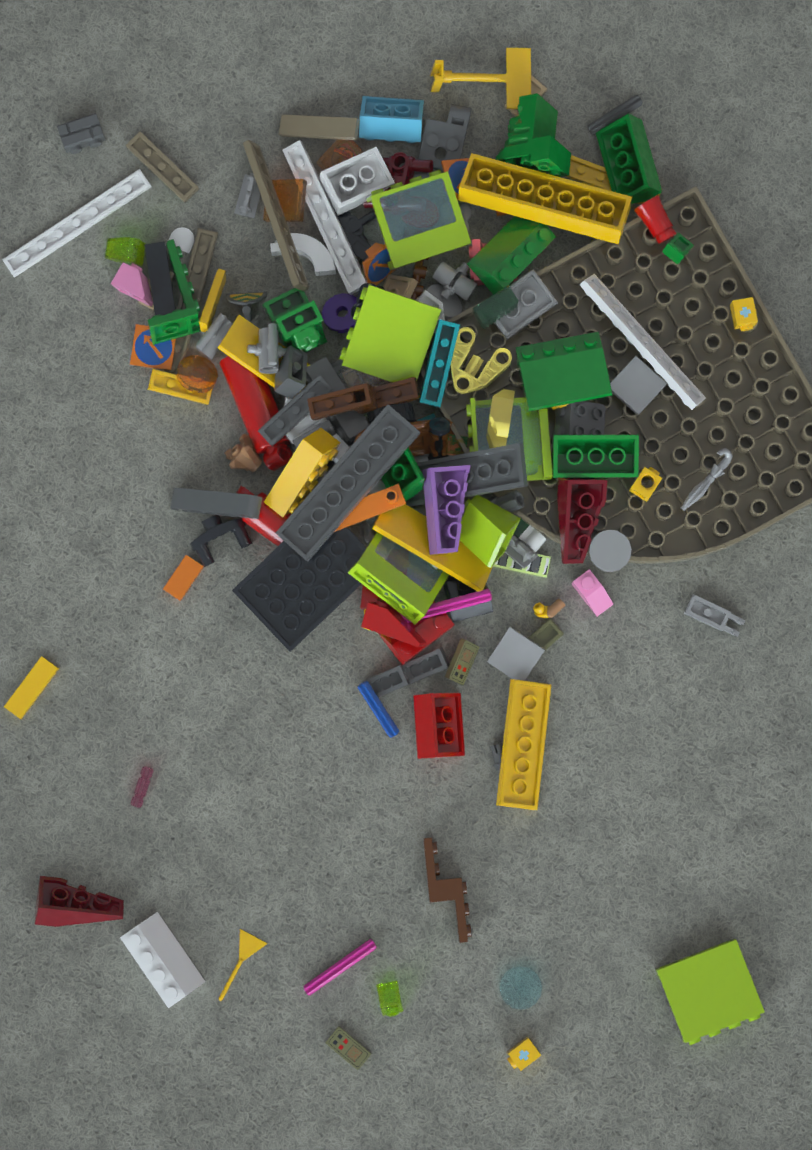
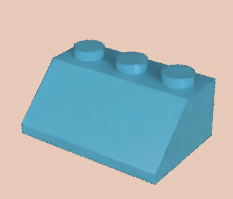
M363 96L360 111L359 138L366 140L381 139L388 142H421L424 100Z

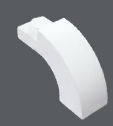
M291 233L297 253L305 256L312 262L315 276L336 274L331 254L321 242L308 235ZM277 240L275 243H271L272 256L282 255Z

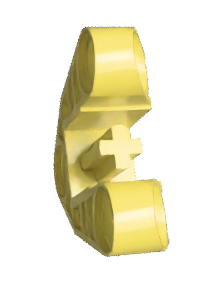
M463 327L458 331L450 365L454 389L460 394H467L487 388L510 366L512 361L511 352L506 348H499L494 352L490 361L487 362L478 379L475 376L484 362L481 357L473 354L465 370H461L475 342V333L469 327ZM469 332L472 340L468 343L462 342L460 340L461 333ZM499 353H506L508 361L501 364L497 361L496 356ZM459 379H467L469 386L466 389H460L457 386Z
M503 389L492 397L486 434L490 449L506 446L513 408L514 390Z

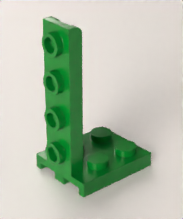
M174 239L167 241L168 255L186 309H176L172 313L155 315L147 320L153 345L201 332L198 318L200 307L197 299L193 300L191 294L194 293L191 281L187 282L188 270L185 263L181 264L180 258H183L180 246L175 245Z

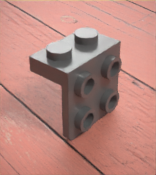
M581 401L570 403L562 408H556L554 435H604L605 406L603 404Z

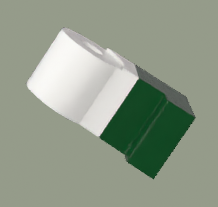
M520 519L514 535L536 552L546 541V538L539 531Z

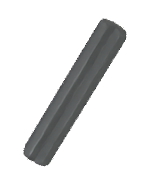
M635 95L588 125L589 132L592 135H596V132L639 108L643 103L641 98Z

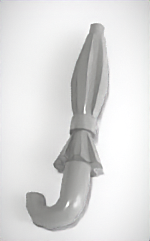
M723 448L717 452L720 456L725 454L724 458L718 465L714 464L710 475L708 474L705 480H702L692 489L680 507L683 511L705 494L710 483L712 484L715 478L725 474L723 471L730 464L733 457L729 449Z

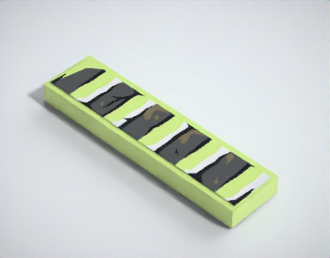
M504 553L493 567L547 578L551 557L537 554L538 557L524 569Z

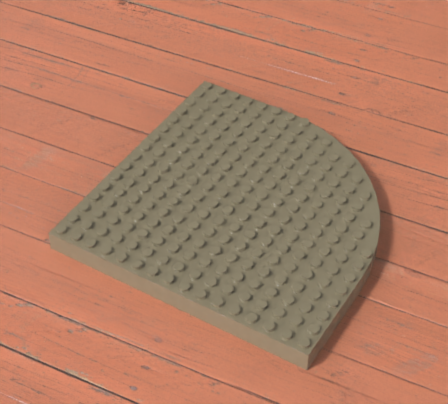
M697 186L662 204L673 224L676 234L679 232L694 244L693 248L679 264L673 262L662 252L673 237L658 244L656 238H653L649 229L638 217L625 224L619 244L597 239L536 272L558 304L508 340H506L482 307V305L499 293L447 320L448 322L460 324L459 330L463 327H469L475 333L474 345L461 370H465L473 354L481 357L484 362L475 378L478 379L485 365L490 361L497 349L506 348L512 354L510 366L487 388L467 394H460L454 389L451 370L449 369L441 407L437 408L443 418L453 421L451 429L463 454L469 453V446H473V438L468 437V425H472L471 417H467L466 404H470V398H475V401L491 400L495 394L503 389L514 390V398L525 397L517 365L516 347L599 332L610 383L635 356L655 372L653 366L641 356L636 347L613 325L609 317L599 309L598 305L591 297L586 295L580 286L585 279L593 274L602 281L706 397L703 402L691 410L667 383L639 415L634 413L613 393L612 396L586 400V402L603 404L605 406L604 435L639 434V475L644 467L647 469L652 467L660 473L659 476L662 478L646 502L629 491L638 477H594L607 479L606 503L601 508L598 516L599 521L597 526L594 527L591 539L593 540L597 534L605 530H616L624 534L629 540L632 549L631 558L628 563H671L715 553L748 539L812 504V388ZM753 297L758 319L757 324L748 331L734 329L730 309L731 302L733 300ZM463 332L460 335V340L468 343L472 340V336L469 332ZM434 334L430 341L423 365L419 373V376L421 377L422 381L424 379ZM499 353L496 359L499 363L504 364L508 361V355L506 353ZM656 373L663 381H665L661 375ZM461 378L457 381V386L460 389H466L469 386V381ZM513 406L506 445L523 444L520 406ZM549 407L547 409L552 462L556 414L555 409L553 410ZM477 408L475 410L478 451L490 449L486 434L491 408ZM461 436L468 437L467 447L464 444ZM723 448L729 449L733 457L730 464L723 471L725 474L715 478L713 483H710L705 494L683 511L680 507L692 489L702 480H705L708 474L710 475L714 464L718 465L724 458L725 454L720 456L717 452ZM552 477L550 480L527 481L528 486L491 493L493 496L500 497L515 490L521 492L524 497L525 506L511 513L517 515L543 536L561 545L557 499L558 478ZM643 478L641 480L644 487H652L651 479Z

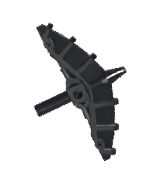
M372 210L359 219L352 215L350 211L337 215L355 256L359 257V262L363 263L368 258L365 251L371 247L364 235L363 226L377 218L375 211Z

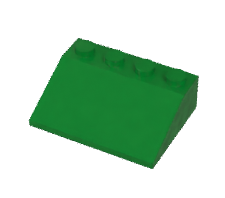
M599 332L516 347L517 365L529 411L612 396Z

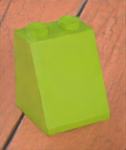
M476 495L472 500L468 499L465 503V513L461 518L460 541L486 566L491 568L506 552L521 518L482 496Z

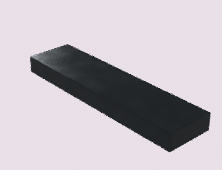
M163 241L144 244L155 315L172 313L176 309L166 243Z

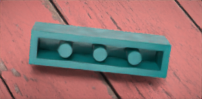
M440 319L437 321L418 402L441 407L460 324Z

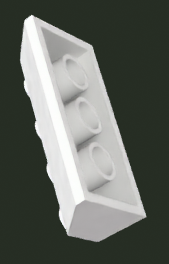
M158 912L120 937L168 1008L206 982Z

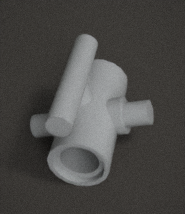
M442 262L435 271L432 278L444 285V290L440 295L444 300H447L454 293L466 301H469L473 296L478 284L466 277V272L470 268L467 263L463 262L460 268L455 270L445 262Z
M220 313L205 333L201 332L203 336L196 344V349L212 360L219 350L217 347L233 323Z
M270 323L268 327L259 330V343L248 345L247 353L259 356V372L264 374L278 372L279 358L284 356L287 348H282L281 345H278L277 324Z

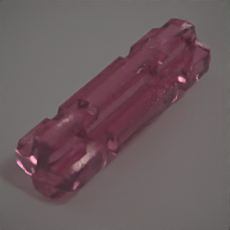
M146 766L142 767L141 778L139 777L134 791L135 797H132L131 805L141 808L143 805V797L146 796L150 784L149 778L153 774V769Z

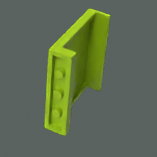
M369 284L367 288L363 287L360 299L363 300L361 308L357 307L353 319L356 320L354 328H349L346 339L350 340L347 348L343 347L339 358L343 360L342 366L390 382L415 377L417 381L441 308L372 286V284Z
M731 939L655 969L682 1035V1040L684 1043L689 1042V1045L700 1042V1037L709 1035V1037L716 1036L721 1033L723 1028L729 1027V1029L739 1027L741 1026L740 1022L746 1019L749 1022L761 1018L760 1014L765 1012L736 939Z

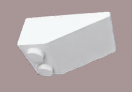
M377 147L321 171L319 179L337 215H341L366 202V198L372 196V191L381 188L384 191L395 184Z

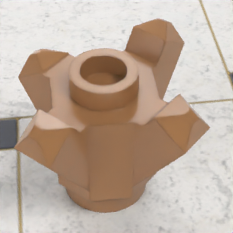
M243 434L239 439L240 445L236 444L232 449H228L225 455L227 459L231 460V469H245L246 471L255 472L261 465L262 459L255 452L249 435Z

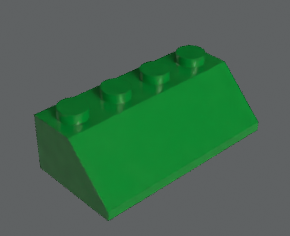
M627 114L596 132L611 191L631 196V204L648 201L662 193L642 119Z
M514 216L467 265L491 293L495 295L504 290L556 236L546 224Z
M639 434L553 435V478L639 477Z

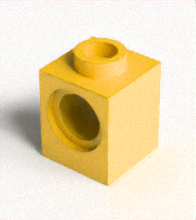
M644 467L629 491L647 502L662 480L659 476L660 473L652 467L648 469ZM643 478L651 479L652 487H644L641 480Z

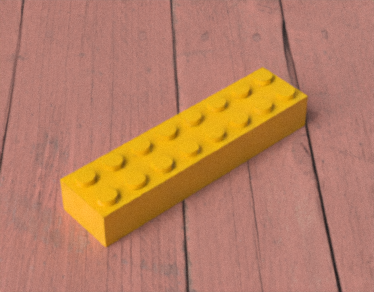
M471 153L459 186L458 200L619 244L630 211L632 197Z

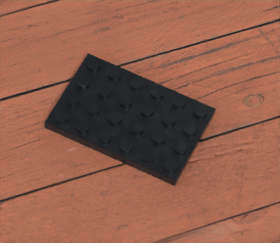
M346 527L334 532L307 562L283 541L232 591L285 648L291 652L362 585L348 572L360 559L367 547Z

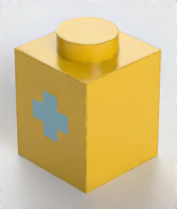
M753 297L733 300L731 302L730 309L734 329H740L741 331L753 329V326L758 322Z
M528 1036L507 1052L510 1056L507 1060L514 1069L518 1067L520 1071L541 1056Z

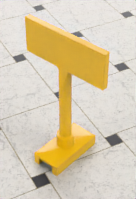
M506 48V74L452 73V70H444V60H435L431 70V76L434 78L431 92H439L442 83H451L452 81L505 82L506 109H518L519 97L531 94V48Z

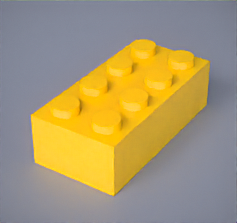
M319 428L303 438L264 503L282 517L289 513L292 514L305 500L309 492H312L319 484L317 482L318 478L322 477L328 470V462L337 456L339 452L337 448L341 442L323 428Z

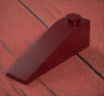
M594 477L558 478L557 499L563 564L584 562L592 540V532L598 524L601 508L606 503L607 479Z
M40 876L35 908V925L58 927L123 919L124 900L102 892L94 895L85 891L86 887L79 885L78 888L67 885L68 880L63 878Z

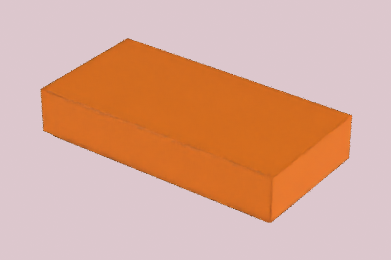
M185 555L163 590L181 601L204 566L188 555Z

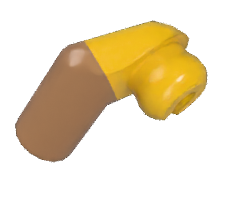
M559 598L550 606L536 603L533 607L534 614L541 618H553L565 607V604Z

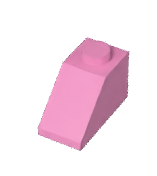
M122 263L111 285L118 291L148 306H152L153 300L148 278L142 273L143 269L133 263L131 266Z
M590 569L572 582L573 587L597 617L613 605L604 587Z

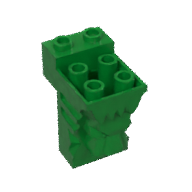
M538 93L520 96L518 104L519 115L510 118L507 133L509 139L505 141L504 148H501L495 160L558 177L569 176L571 152L555 139L558 111Z
M293 288L262 304L270 322L277 324L279 339L286 348L292 346L306 353L328 342L323 332V318L314 300L309 302L305 292Z

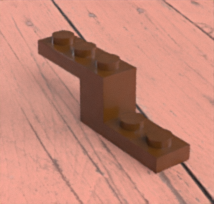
M411 377L377 387H372L365 383L308 398L307 401L311 419L314 421L352 410L359 414H364L387 405L420 399L416 378Z
M423 838L430 902L455 900L459 943L468 942V937H472L471 925L466 924L465 917L469 916V905L464 903L463 897L464 894H467L466 881L462 882L461 877L436 880V876L440 875L439 863H434V854H438L437 841L432 842V838Z

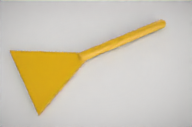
M240 929L239 961L219 997L220 1001L223 1000L242 962L268 943Z

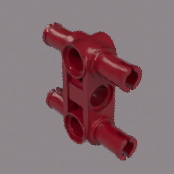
M397 152L389 158H383L395 184L400 182L403 185L409 184L415 172L431 173L433 171L432 160L415 159V157L407 156L402 152ZM409 189L381 198L380 203L383 212H390L394 216H400L407 211L424 212L426 200L424 198H409ZM366 201L363 203L365 208H373L372 202L367 203Z

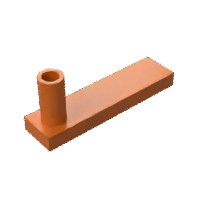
M399 484L364 497L334 532L406 505Z

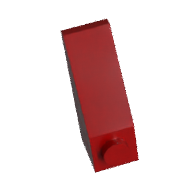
M378 599L376 602H368L361 627L416 647L426 645V641L394 608L389 607L388 603Z

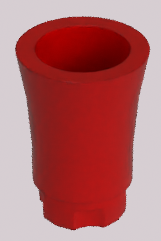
M659 195L644 202L634 210L649 229L653 238H656L658 244L676 235L673 224L668 218Z

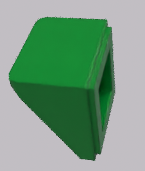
M678 232L668 242L662 252L673 262L679 264L693 248L694 244Z

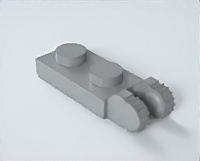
M694 594L691 596L684 612L685 615L735 637H738L740 632L726 626L727 620L730 619L738 625H744L745 620L731 614V611Z

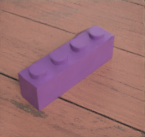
M470 465L435 467L422 470L425 478L424 495L430 555L458 552L462 527L461 518L462 513H464L465 492H467V477L470 472Z

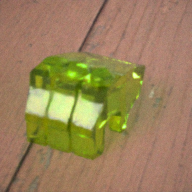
M131 237L108 238L105 258L119 263H133L137 266H143L144 244L146 243L138 238Z

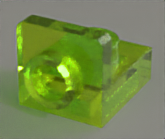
M398 981L376 984L382 1015L392 1017L403 1012Z

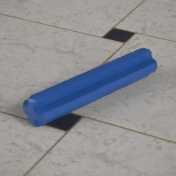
M364 681L359 684L358 690L390 738L396 736L399 733V729L369 682Z

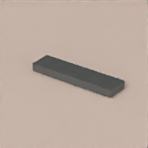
M319 374L263 425L258 432L273 447L310 413L308 398L331 393L334 389Z

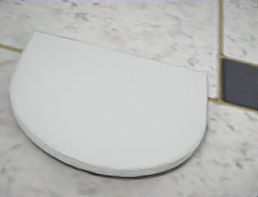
M184 227L175 229L171 233L169 240L174 239L175 245L180 246L182 251L189 254L194 244L193 233Z

